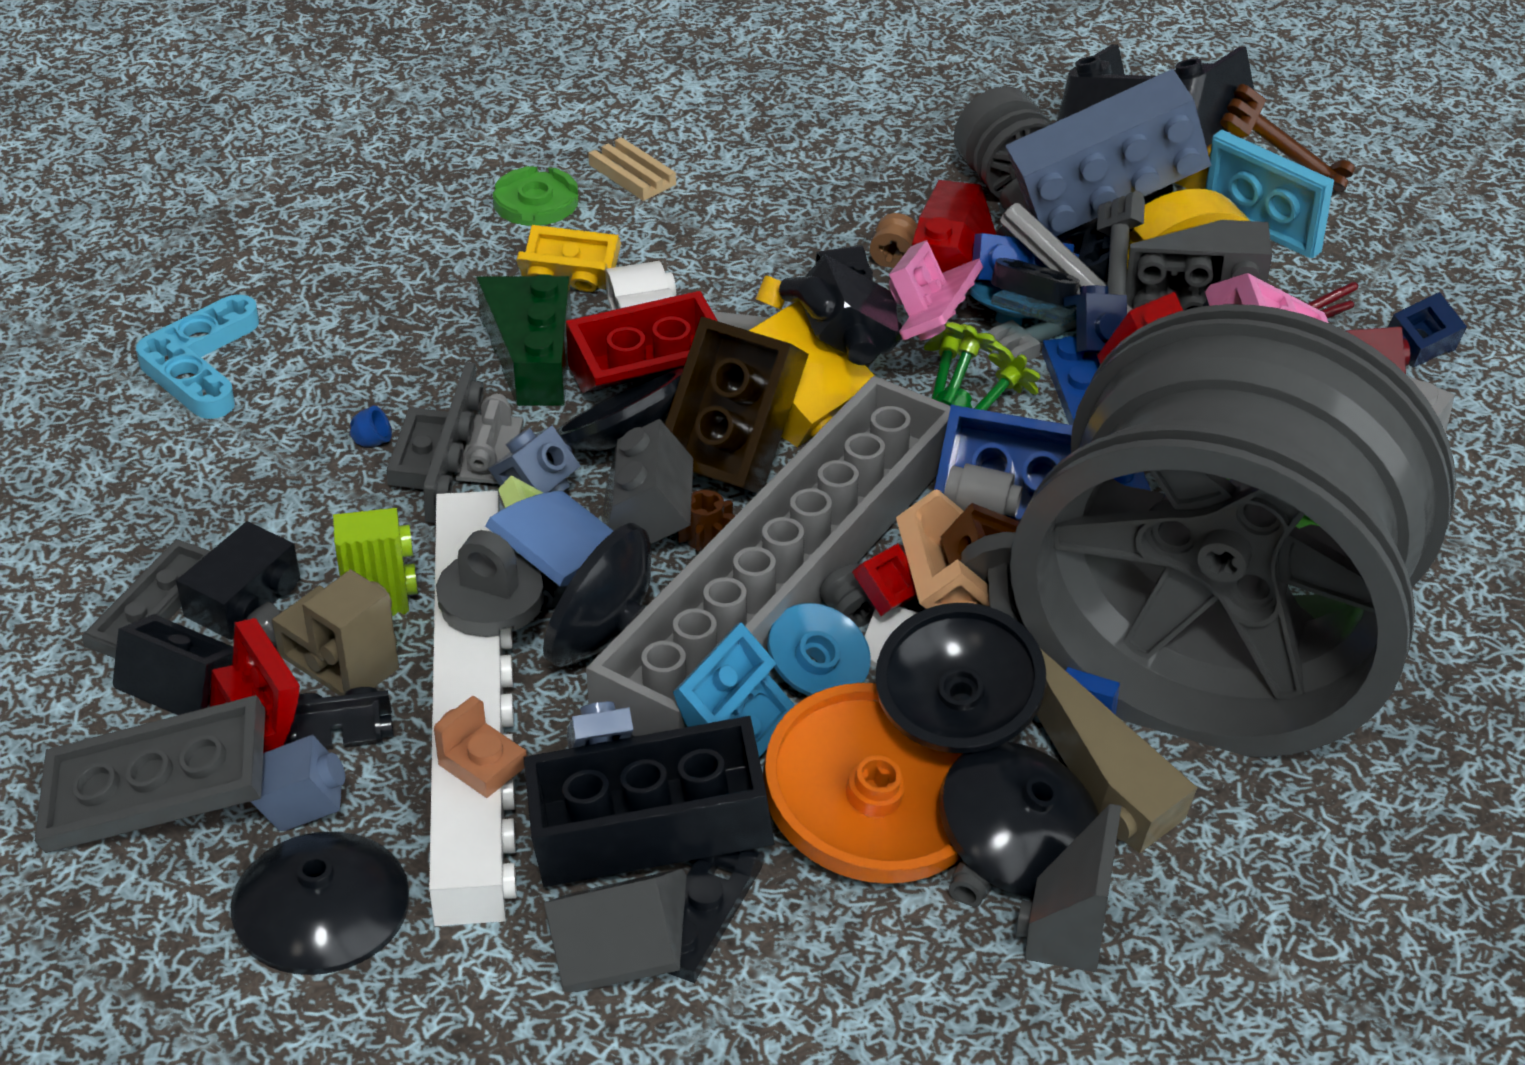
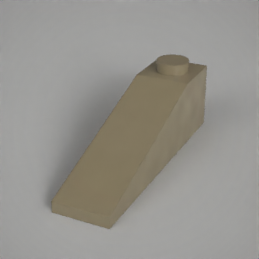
M1041 649L1046 666V688L1042 704L1036 715L1068 769L1080 780L1091 795L1098 813L1100 814L1109 804L1122 806L1117 839L1124 841L1140 854L1186 819L1198 787Z

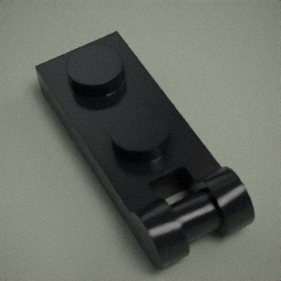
M750 849L696 859L686 877L680 971L668 974L692 983L696 982L762 869L764 853ZM717 868L733 873L729 880L714 875Z

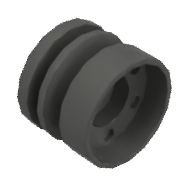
M997 87L975 97L961 112L954 128V144L958 154L967 165L977 173L978 178L985 183L988 190L1000 199L1004 187L1016 179L1005 145L1053 123L1043 115L1042 110L1019 88Z

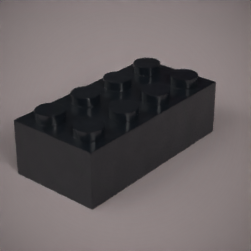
M751 716L524 757L531 839L543 887L775 845L767 793Z

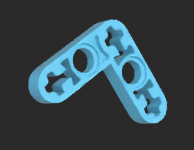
M231 295L145 336L136 345L140 368L195 415L206 419L227 415L235 406L232 384L201 357L257 328L259 316L255 300L247 295ZM195 333H208L201 337H189ZM184 373H193V374H196V375H194V376H192V377H189V378H183V379H177V378H176L178 375H181V374H184ZM205 389L207 395L203 396L202 391Z

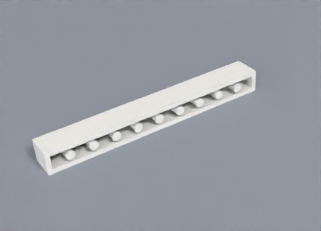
M498 491L436 494L429 882L434 926L506 921L505 899L517 898L515 863H505V854L516 853L514 818L505 819L504 810H515L514 777L491 796L485 798L438 765L434 726L445 713L457 708L471 696H475L484 703L486 723L513 741V734H504V727H514L512 694H503V688L513 687L512 655H503V649H513L512 626L500 629V635L484 637L465 634L449 626L444 620L442 611L438 607L436 584L441 572L455 559H458V551L468 537L478 530L490 531L485 525L491 516L500 511Z

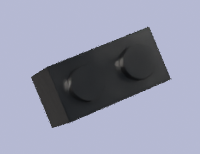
M246 521L176 580L183 616L232 640L234 638L235 622L247 620V617L268 601L274 603L281 596L290 594L296 587L297 582L301 580L295 544Z

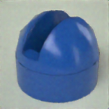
M378 406L366 408L352 417L350 436L356 444L364 448H370L390 441L392 430L389 420Z

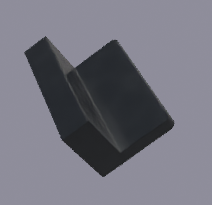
M152 614L118 629L113 686L117 690L176 715L204 709L208 706L212 670L233 665V646Z

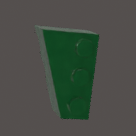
M548 274L537 276H476L480 320L483 327L487 329L491 339V346L494 353L498 355L502 372L516 405L565 406L568 370L566 321L572 319L569 276H552Z

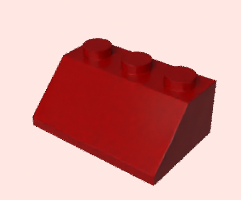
M701 291L567 320L568 366L582 393L647 379L674 369L684 368L701 316L715 321L718 320Z

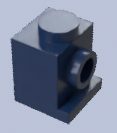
M1440 292L1393 314L1388 326L1402 327L1403 338L1407 339L1410 346L1409 365L1412 368L1445 352L1455 351L1467 328Z

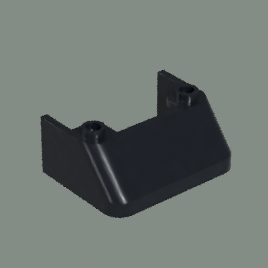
M1111 44L1094 56L1085 57L1075 62L1076 67L1068 73L1057 121L1156 76L1125 75L1119 45ZM1238 47L1215 63H1202L1201 59L1192 58L1183 60L1175 65L1176 69L1174 71L1195 101L1206 147L1212 144L1213 135L1220 130L1230 132L1220 124L1224 113H1230L1227 107L1231 99L1236 98L1234 92L1237 86L1245 84L1254 90L1246 47Z

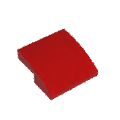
M252 618L235 622L233 665L212 670L210 707L257 695L265 707L263 753L284 745L294 720L300 685L258 620Z

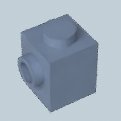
M313 734L263 753L261 799L250 802L279 831H287L340 811L341 788L345 782V771L342 762L336 754L329 753Z

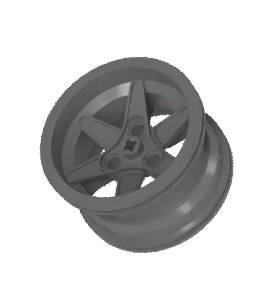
M1244 304L1202 306L1159 318L1136 330L1121 341L1106 356L1096 370L1078 406L1073 422L1071 454L1062 459L1045 476L1035 490L1017 526L1011 549L1010 572L1014 598L1026 629L1037 641L1040 649L1065 671L1067 667L1119 682L1120 688L1116 716L1123 721L1247 757L1291 755L1333 743L1368 722L1386 703L1402 674L1414 632L1415 606L1412 587L1425 575L1436 559L1444 541L1455 503L1456 474L1450 443L1440 419L1415 383L1396 364L1374 347L1334 325L1284 309ZM1150 471L1164 493L1126 486L1117 482L1114 478ZM1304 515L1319 525L1311 524L1300 529L1295 527ZM1288 585H1291V586H1294V587H1297V588H1300V589H1303V590H1306V591H1309V592H1312V593H1315V594H1314V595H1293L1292 592H1291V590H1290V588L1288 587Z

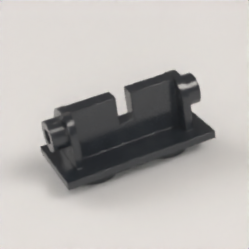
M357 687L346 691L345 695L324 698L315 693L299 694L294 720L284 745L313 734L327 750L333 749L331 729L342 728L344 748L382 744L383 738L394 737L392 716L383 715L392 714L388 690L378 691L373 687Z

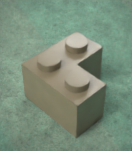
M351 569L327 587L317 586L272 619L278 653L283 659L339 696L345 695L346 691L357 687H376L399 669L396 649L397 638L394 634L391 612L392 601L389 593L379 583L375 581L370 582Z

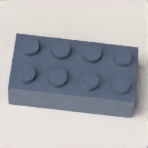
M1174 69L1005 145L1027 210L1055 237L1098 218V208L1105 202H1112L1121 196L1126 197L1127 194L1134 191L1141 192L1144 197L1211 166L1195 101Z

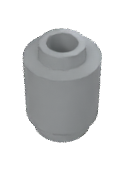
M966 463L964 468L954 465L951 467L944 495L963 511L971 503H974L1002 515L1016 517L1023 487L1014 485L1015 474Z

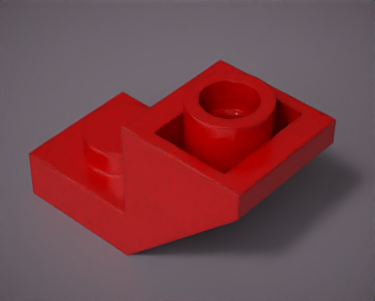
M895 544L863 562L852 571L880 616L885 615L898 606L904 608L918 599L905 549L901 544Z

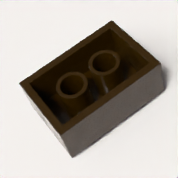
M701 316L665 426L693 457L694 473L758 494L766 484L809 355L808 353L793 344Z

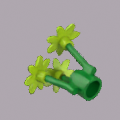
M946 322V329L940 334L929 338L930 340L924 345V350H939L938 353L941 356L932 399L949 406L956 405L972 408L970 404L972 401L971 395L960 388L970 360L977 356L979 349L991 353L988 355V358L1000 369L995 373L999 381L974 409L987 411L1007 388H1013L1014 391L1021 393L1024 387L1030 393L1038 394V387L1035 382L1040 379V374L1033 369L1025 368L1027 363L1026 356L1021 354L1014 357L1011 351L995 340L992 334H977V330L972 325ZM997 350L999 354L992 353V351ZM958 354L960 358L949 386L945 388L951 360Z

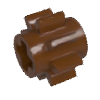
M712 490L693 492L691 524L677 532L678 542L687 541L696 551H701L736 516L733 514V502L731 500L724 501L719 493Z

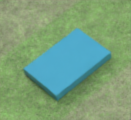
M1220 130L1213 135L1210 153L1211 166L1208 168L1206 189L1216 191L1229 198L1250 221L1268 222L1270 240L1308 258H1314L1322 252L1334 180L1224 130Z

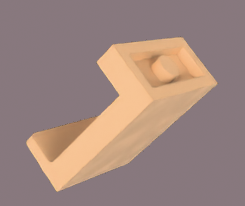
M940 490L931 491L896 517L919 604L926 609L949 603H974L990 607L989 584L958 559L950 565L948 563L941 536L964 511Z

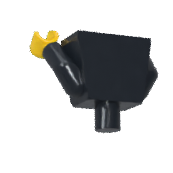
M826 254L821 257L805 277H791L780 281L773 277L765 276L755 298L780 310L785 301H800L815 336L820 341L848 355L849 360L856 365L871 364L880 354L884 355L892 351L902 340L899 333L902 324L898 322L896 301L891 291Z

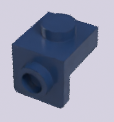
M1090 285L1081 286L1080 294L1064 297V307L1076 308L1077 352H1100L1127 315V295L1109 294L1108 286Z

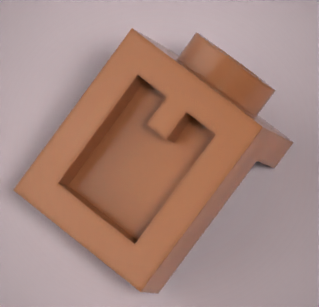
M471 696L457 708L449 710L434 726L438 765L485 798L491 796L525 768L524 757L527 756L526 750L486 723L484 703L475 696Z

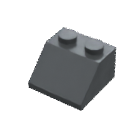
M660 419L642 428H633L623 437L617 439L605 490L603 523L613 531L625 524L635 523L647 531L651 544L691 524L693 457Z

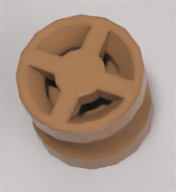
M900 213L887 214L881 218L870 243L872 259L880 266L894 268L910 246H912L917 223L911 217Z

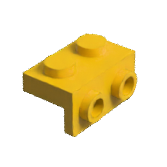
M532 225L526 251H519L516 261L522 276L542 274L569 276V284L573 288L583 292H593L597 288L606 289L605 269L616 267L621 241L619 235Z

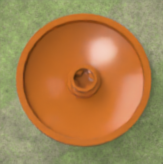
M852 683L827 688L812 694L791 708L777 724L771 735L763 767V779L769 812L782 834L795 848L813 862L839 875L855 880L883 884L905 883L928 878L948 869L961 859L951 845L941 822L939 792L946 773L963 753H947L933 750L903 735L884 713L877 695L876 683Z

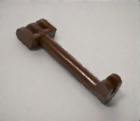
M1245 84L1237 86L1234 92L1236 98L1231 99L1227 107L1230 113H1224L1220 121L1224 128L1240 138L1249 136L1253 130L1294 162L1333 179V191L1339 193L1346 190L1349 183L1347 178L1351 177L1356 169L1354 164L1341 160L1329 166L1260 114L1267 99Z

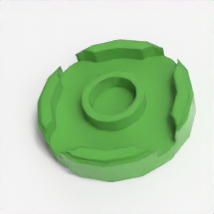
M526 166L512 170L498 179L495 184V191L493 192V206L500 217L511 223L525 226L548 225L561 221L574 212L578 206V185L571 175L557 168L548 167V173L538 172L537 167Z

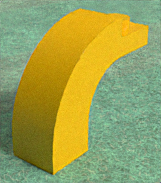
M1184 189L1163 195L1145 204L1144 224L1134 227L1129 233L1130 244L1219 220H1250L1229 198L1221 193L1208 189ZM1129 244V249H1128V259H1129L1130 244Z

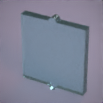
M1006 290L994 294L991 300L993 305L1059 326H1064L1076 319V308L1044 302Z

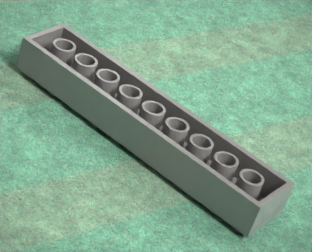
M873 376L586 667L588 704L612 701L615 704V709L630 707L633 736L687 727L677 706L673 691L736 624L742 622L768 652L767 638L771 626L787 608L802 603L820 604L823 601L820 596V587L823 581L838 568L849 564H857L896 521V517L904 512L937 476L951 406Z

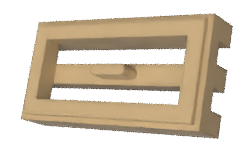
M622 137L615 140V147L609 143L603 145L602 154L596 150L588 153L589 165L643 201L676 185L675 171Z

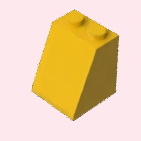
M800 301L794 302L749 330L793 344L809 354L781 436L796 447L813 438L875 376L866 365L853 364L849 360L848 355L820 341L815 336Z

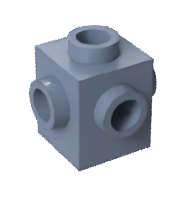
M551 425L537 434H534L531 428H528L506 443L510 452L488 469L500 486L512 475L539 491L547 493L567 489L570 484L566 477L581 465L572 454L571 447L565 444L556 429Z

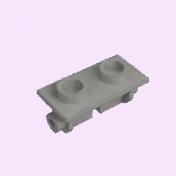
M496 393L483 400L481 406L482 415L476 414L472 437L470 441H467L463 453L461 471L457 473L456 481L499 484L488 468L510 452L506 443L520 434L524 419L511 417V407L507 398L502 394Z

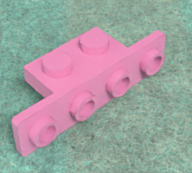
M927 240L910 246L889 274L891 278L889 286L892 296L897 304L904 306L909 316L899 330L903 340L917 335L920 340H926L946 329V322L956 314L955 309L959 303L966 299L965 294L968 289L975 285L974 280L983 268L980 259L942 273Z

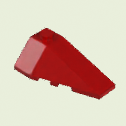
M938 180L919 217L912 246L927 240L942 273L972 261L975 234H996L982 186L980 184Z

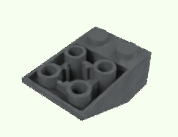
M1219 220L1130 244L1126 280L1127 304L1132 309H1135L1175 291L1184 311L1202 307L1207 301L1205 291L1211 284L1246 273L1268 283L1272 259L1268 222Z

